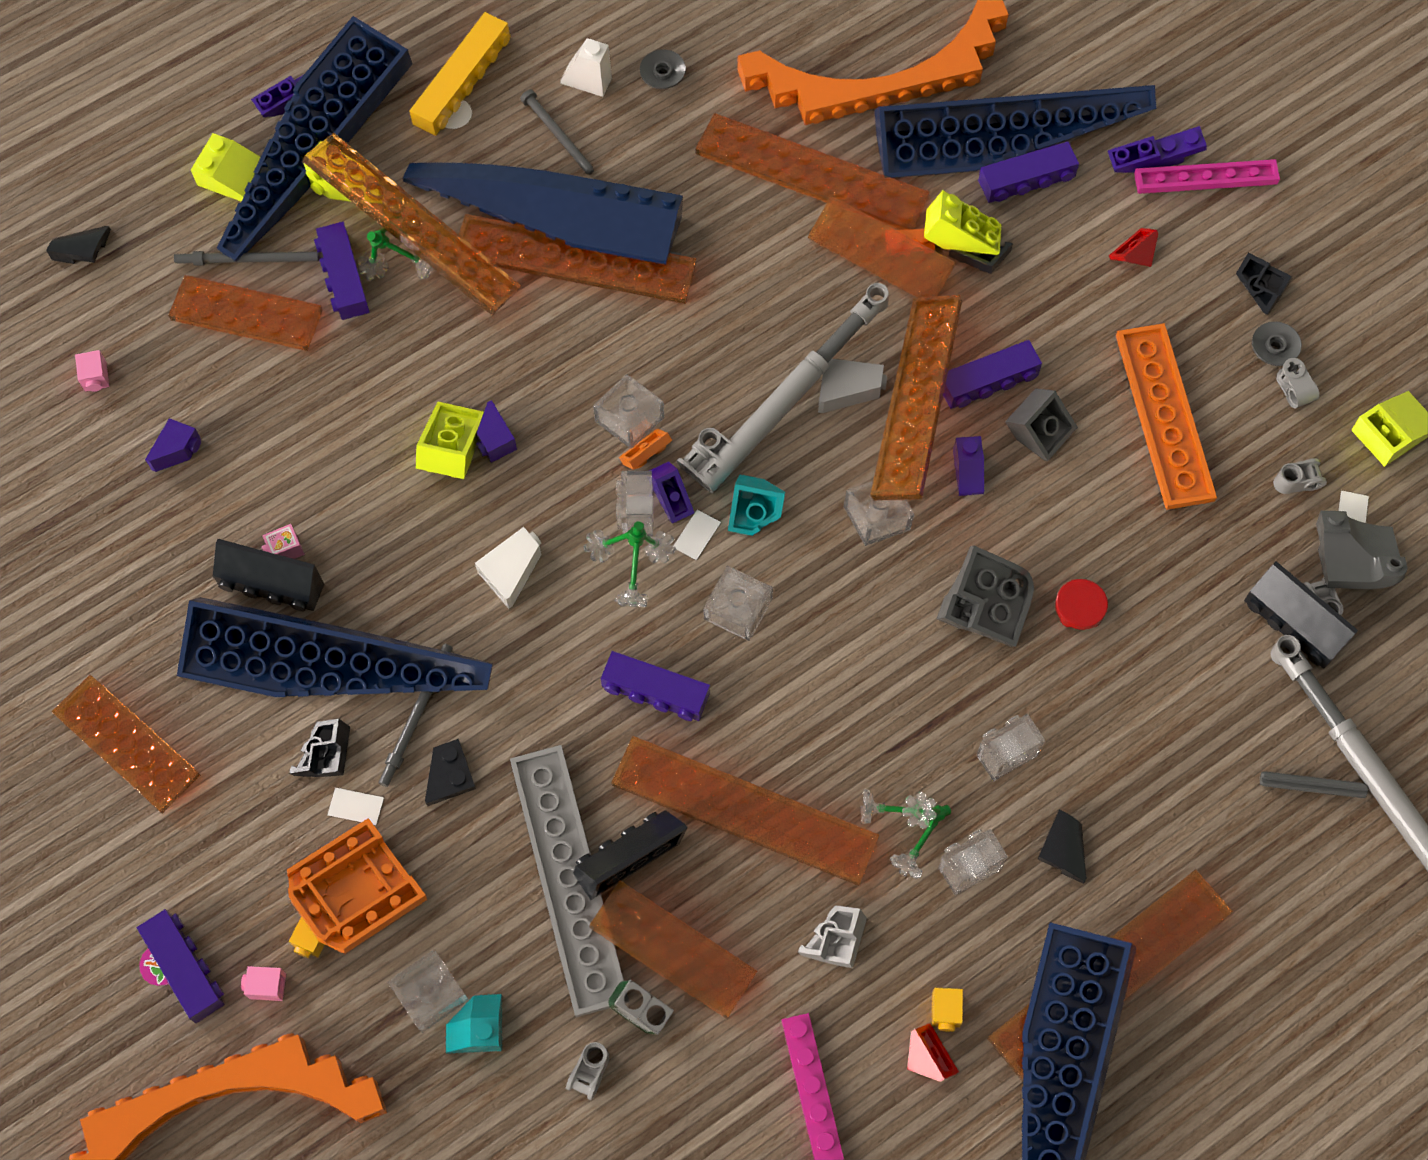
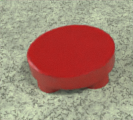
M1075 579L1067 582L1060 588L1055 600V609L1062 625L1086 630L1097 627L1101 623L1108 609V599L1103 589L1096 583L1086 579Z

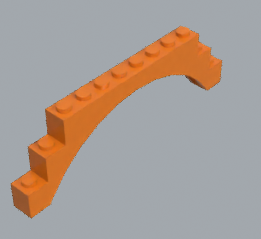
M977 0L968 22L953 41L936 55L922 63L887 76L868 79H834L811 75L788 67L760 50L738 55V72L745 92L759 90L767 86L775 108L788 107L797 103L804 124H818L825 120L838 119L845 115L863 113L866 110L899 102H908L911 99L929 97L932 94L944 91L950 92L956 88L973 86L980 83L983 68L979 59L993 56L996 41L992 32L1006 29L1009 14L1003 0Z
M290 1033L279 1037L278 1042L272 1045L261 1044L251 1049V1053L244 1056L236 1054L224 1059L223 1064L216 1067L214 1065L201 1067L197 1070L198 1074L187 1077L183 1075L170 1080V1085L162 1088L159 1086L150 1087L144 1090L143 1095L134 1099L132 1097H125L116 1101V1106L106 1110L105 1107H101L88 1112V1117L80 1119L88 1153L80 1151L70 1155L69 1159L126 1160L147 1136L174 1116L202 1102L233 1093L269 1090L300 1094L327 1103L355 1119L360 1124L386 1114L387 1110L378 1083L373 1077H358L351 1081L352 1085L348 1086L340 1059L327 1054L314 1060L315 1064H311L304 1039L298 1034Z

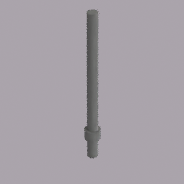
M193 251V254H174L175 264L193 263L194 266H202L205 263L319 261L318 252L244 253L237 262L223 253Z
M443 644L441 648L442 651L450 653L453 649L448 644ZM421 691L393 752L389 753L385 761L386 767L378 782L380 785L388 787L396 769H400L404 760L402 756L432 692Z

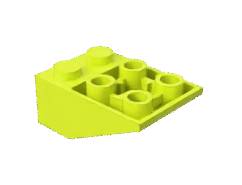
M942 190L926 210L924 238L943 249L998 255L1000 253L1001 224L995 218L981 213L976 207L964 203L956 195Z
M1407 391L1376 405L1361 415L1353 426L1352 432L1385 467L1428 438V411Z

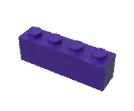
M1067 141L981 167L978 182L988 203L1001 202L1014 195H1024L1034 189L1047 188L1051 184L1061 181H1070L1076 177L1079 162Z
M344 221L316 228L318 238L314 239L317 252H322L324 257L319 260L323 273L328 272L329 278H325L328 292H333L334 298H330L334 313L339 312L342 320L370 313Z
M1026 340L941 373L938 387L950 409L955 407L962 408L969 405L973 400L979 398L986 399L999 390H1009L1017 383L1034 380L1040 373L1042 362L1030 340Z
M614 651L611 652L600 678L604 690L612 695H619L620 693L629 696V699L635 703H649L658 711L668 712L669 710L677 713L680 718L687 721H692L693 719L700 721L710 695L709 684Z
M164 909L136 928L188 1018L194 1023H198L225 1005L221 999L224 992L217 981L212 983L207 974L211 970L203 958L198 960L194 953L198 948L190 936L185 937L181 931L185 926L176 913L172 915Z

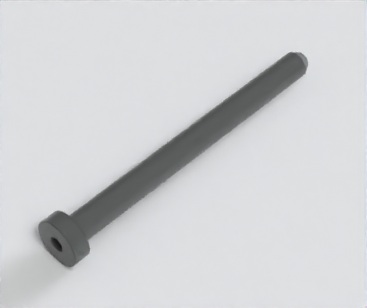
M532 89L525 91L521 95V102L526 106L529 105L580 167L587 174H592L594 172L593 166L536 100L537 94Z

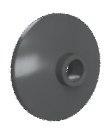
M670 50L653 51L647 54L640 64V75L643 81L656 89H669L678 85L683 80L686 72L685 62L682 57Z
M1282 322L1265 323L1256 329L1252 337V348L1257 357L1273 366H1283L1289 358H1297L1302 347L1298 333L1291 326Z

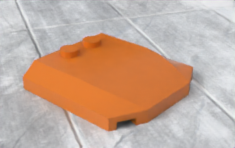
M369 818L287 869L289 880L288 895L291 903L319 942L344 954L427 901L426 894L414 878L409 876L385 844L382 835Z

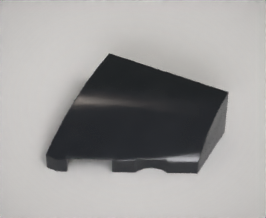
M102 226L54 238L49 243L46 251L53 261L75 264L76 260L95 263L100 247L105 248L111 229L109 226Z
M1249 252L1236 272L1240 281L1262 312L1267 316L1292 280L1291 275L1271 266L1269 262Z
M340 719L317 722L311 731L310 739L305 742L301 749L304 755L297 767L291 766L289 773L293 776L303 777L344 775L350 726Z
M1059 809L1038 856V860L1062 870L1061 874L1084 884L1086 881L1082 824L1068 813Z

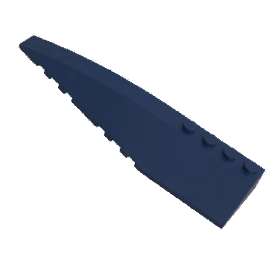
M351 17L297 82L291 101L288 100L284 108L285 113L275 127L274 136L272 139H269L254 170L255 175L251 183L248 182L245 188L246 193L241 203H238L235 209L236 214L233 220L228 223L217 246L218 251L237 262L244 253H247L295 205L311 185L306 175L303 160L320 142L325 143L339 153L345 148L412 66L407 48L356 17Z
M1155 85L878 107L874 112L883 177L886 179L978 171L981 167L1024 155L1156 109Z
M409 163L403 176V182L429 192L432 190L438 191L440 196L447 199L450 197L460 200L462 205L468 207L471 205L477 206L483 213L512 224L521 223L525 226V229L532 232L535 229L546 233V237L553 240L560 238L565 240V244L571 247L660 264L667 263L682 219V195L544 170L473 163Z
M198 597L189 600L177 676L272 697L386 694L392 692L414 693L420 691L440 692L448 690L469 691L489 689L493 663L358 630Z
M1049 923L1022 1032V1160L1086 1159L1137 947L1132 943Z

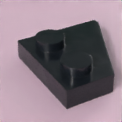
M1005 242L1004 246H1000V253L998 255L950 249L948 257L991 274L1011 252L1013 243Z
M459 739L433 747L425 796L427 806L475 790L476 787Z

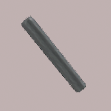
M1266 771L1260 774V785L1264 787L1366 798L1368 793V786L1359 782Z

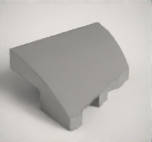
M835 905L828 913L827 919L814 930V937L805 947L801 945L798 953L821 962L853 968L867 917L861 909Z

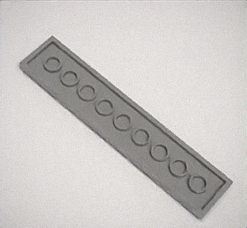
M559 745L510 758L575 1017L610 1008L608 1004L609 998L618 984L623 981V976L601 894L590 900L573 875L577 865L576 861L585 854H590L562 746ZM627 993L624 996L625 1004L629 1003Z

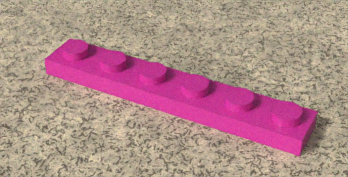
M1276 159L1138 168L1134 173L1138 194L1278 185L1280 180Z
M809 1013L782 1019V1026L814 1160H844Z

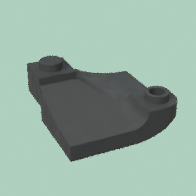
M1320 511L1316 523L1320 540L1318 553L1326 588L1380 589L1396 585L1405 578L1408 567L1405 557H1400L1393 527L1357 521L1348 517L1346 511Z
M970 546L954 584L948 594L944 596L937 620L958 629H964L988 637L1010 647H1016L1031 605L1034 592L1033 579L1030 573L1021 566L977 546Z

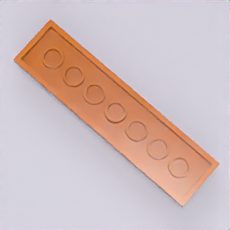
M1165 323L1117 331L1116 339L1166 510L1215 502L1217 499Z

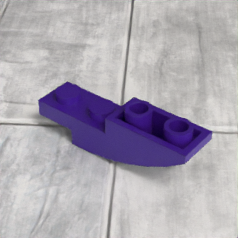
M289 76L251 99L263 118L283 115L285 113L284 108L288 100L291 101L294 94L293 90L302 76L295 80L292 76Z
M1198 126L1157 140L1154 139V136L1129 143L1108 150V155L1114 172L1131 173L1135 172L1138 168L1168 167L1183 163L1184 157L1206 151L1207 144L1201 128Z

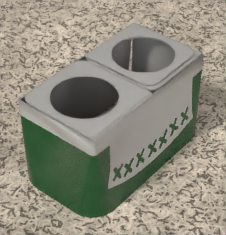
M632 980L621 981L608 1001L609 1007L648 1034L658 1035L674 1011ZM631 989H636L643 995L642 1005L635 1010L629 1009L624 1003V996ZM654 1005L661 1006L665 1011V1015L657 1026L650 1024L647 1020V1011Z

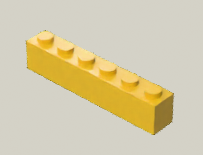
M484 12L409 112L414 126L434 136L446 127L450 116L459 110L463 99L471 94L478 79L483 78L488 66L495 62L500 50L509 43L510 33L507 22Z

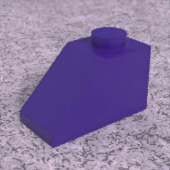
M492 400L487 402L477 430L479 442L476 443V446L481 456H487L492 463L516 451L517 447L515 438Z
M169 418L145 459L151 470L157 472L190 460L193 453H196L201 445V438L196 428Z
M981 436L956 438L953 456L959 496L984 494V455Z
M668 461L646 472L654 493L672 524L695 513L679 471Z

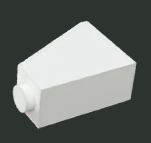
M587 38L569 62L560 81L561 84L603 97L612 79L609 45Z
M524 527L475 562L478 574L508 609L514 605L541 556L539 546L541 541L534 532L529 534Z

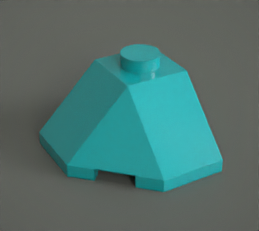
M739 474L734 488L728 531L753 536L761 528L781 518L786 492L765 479Z
M502 994L474 995L446 1024V1053L502 1051Z

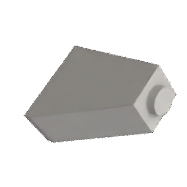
M831 359L828 362L829 369L822 376L818 413H825L878 399L880 397V390H886L887 375L883 374L884 365Z

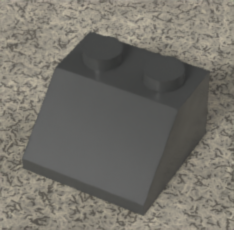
M1037 388L1005 421L1016 440L1044 461H1048L1078 428L1056 391Z

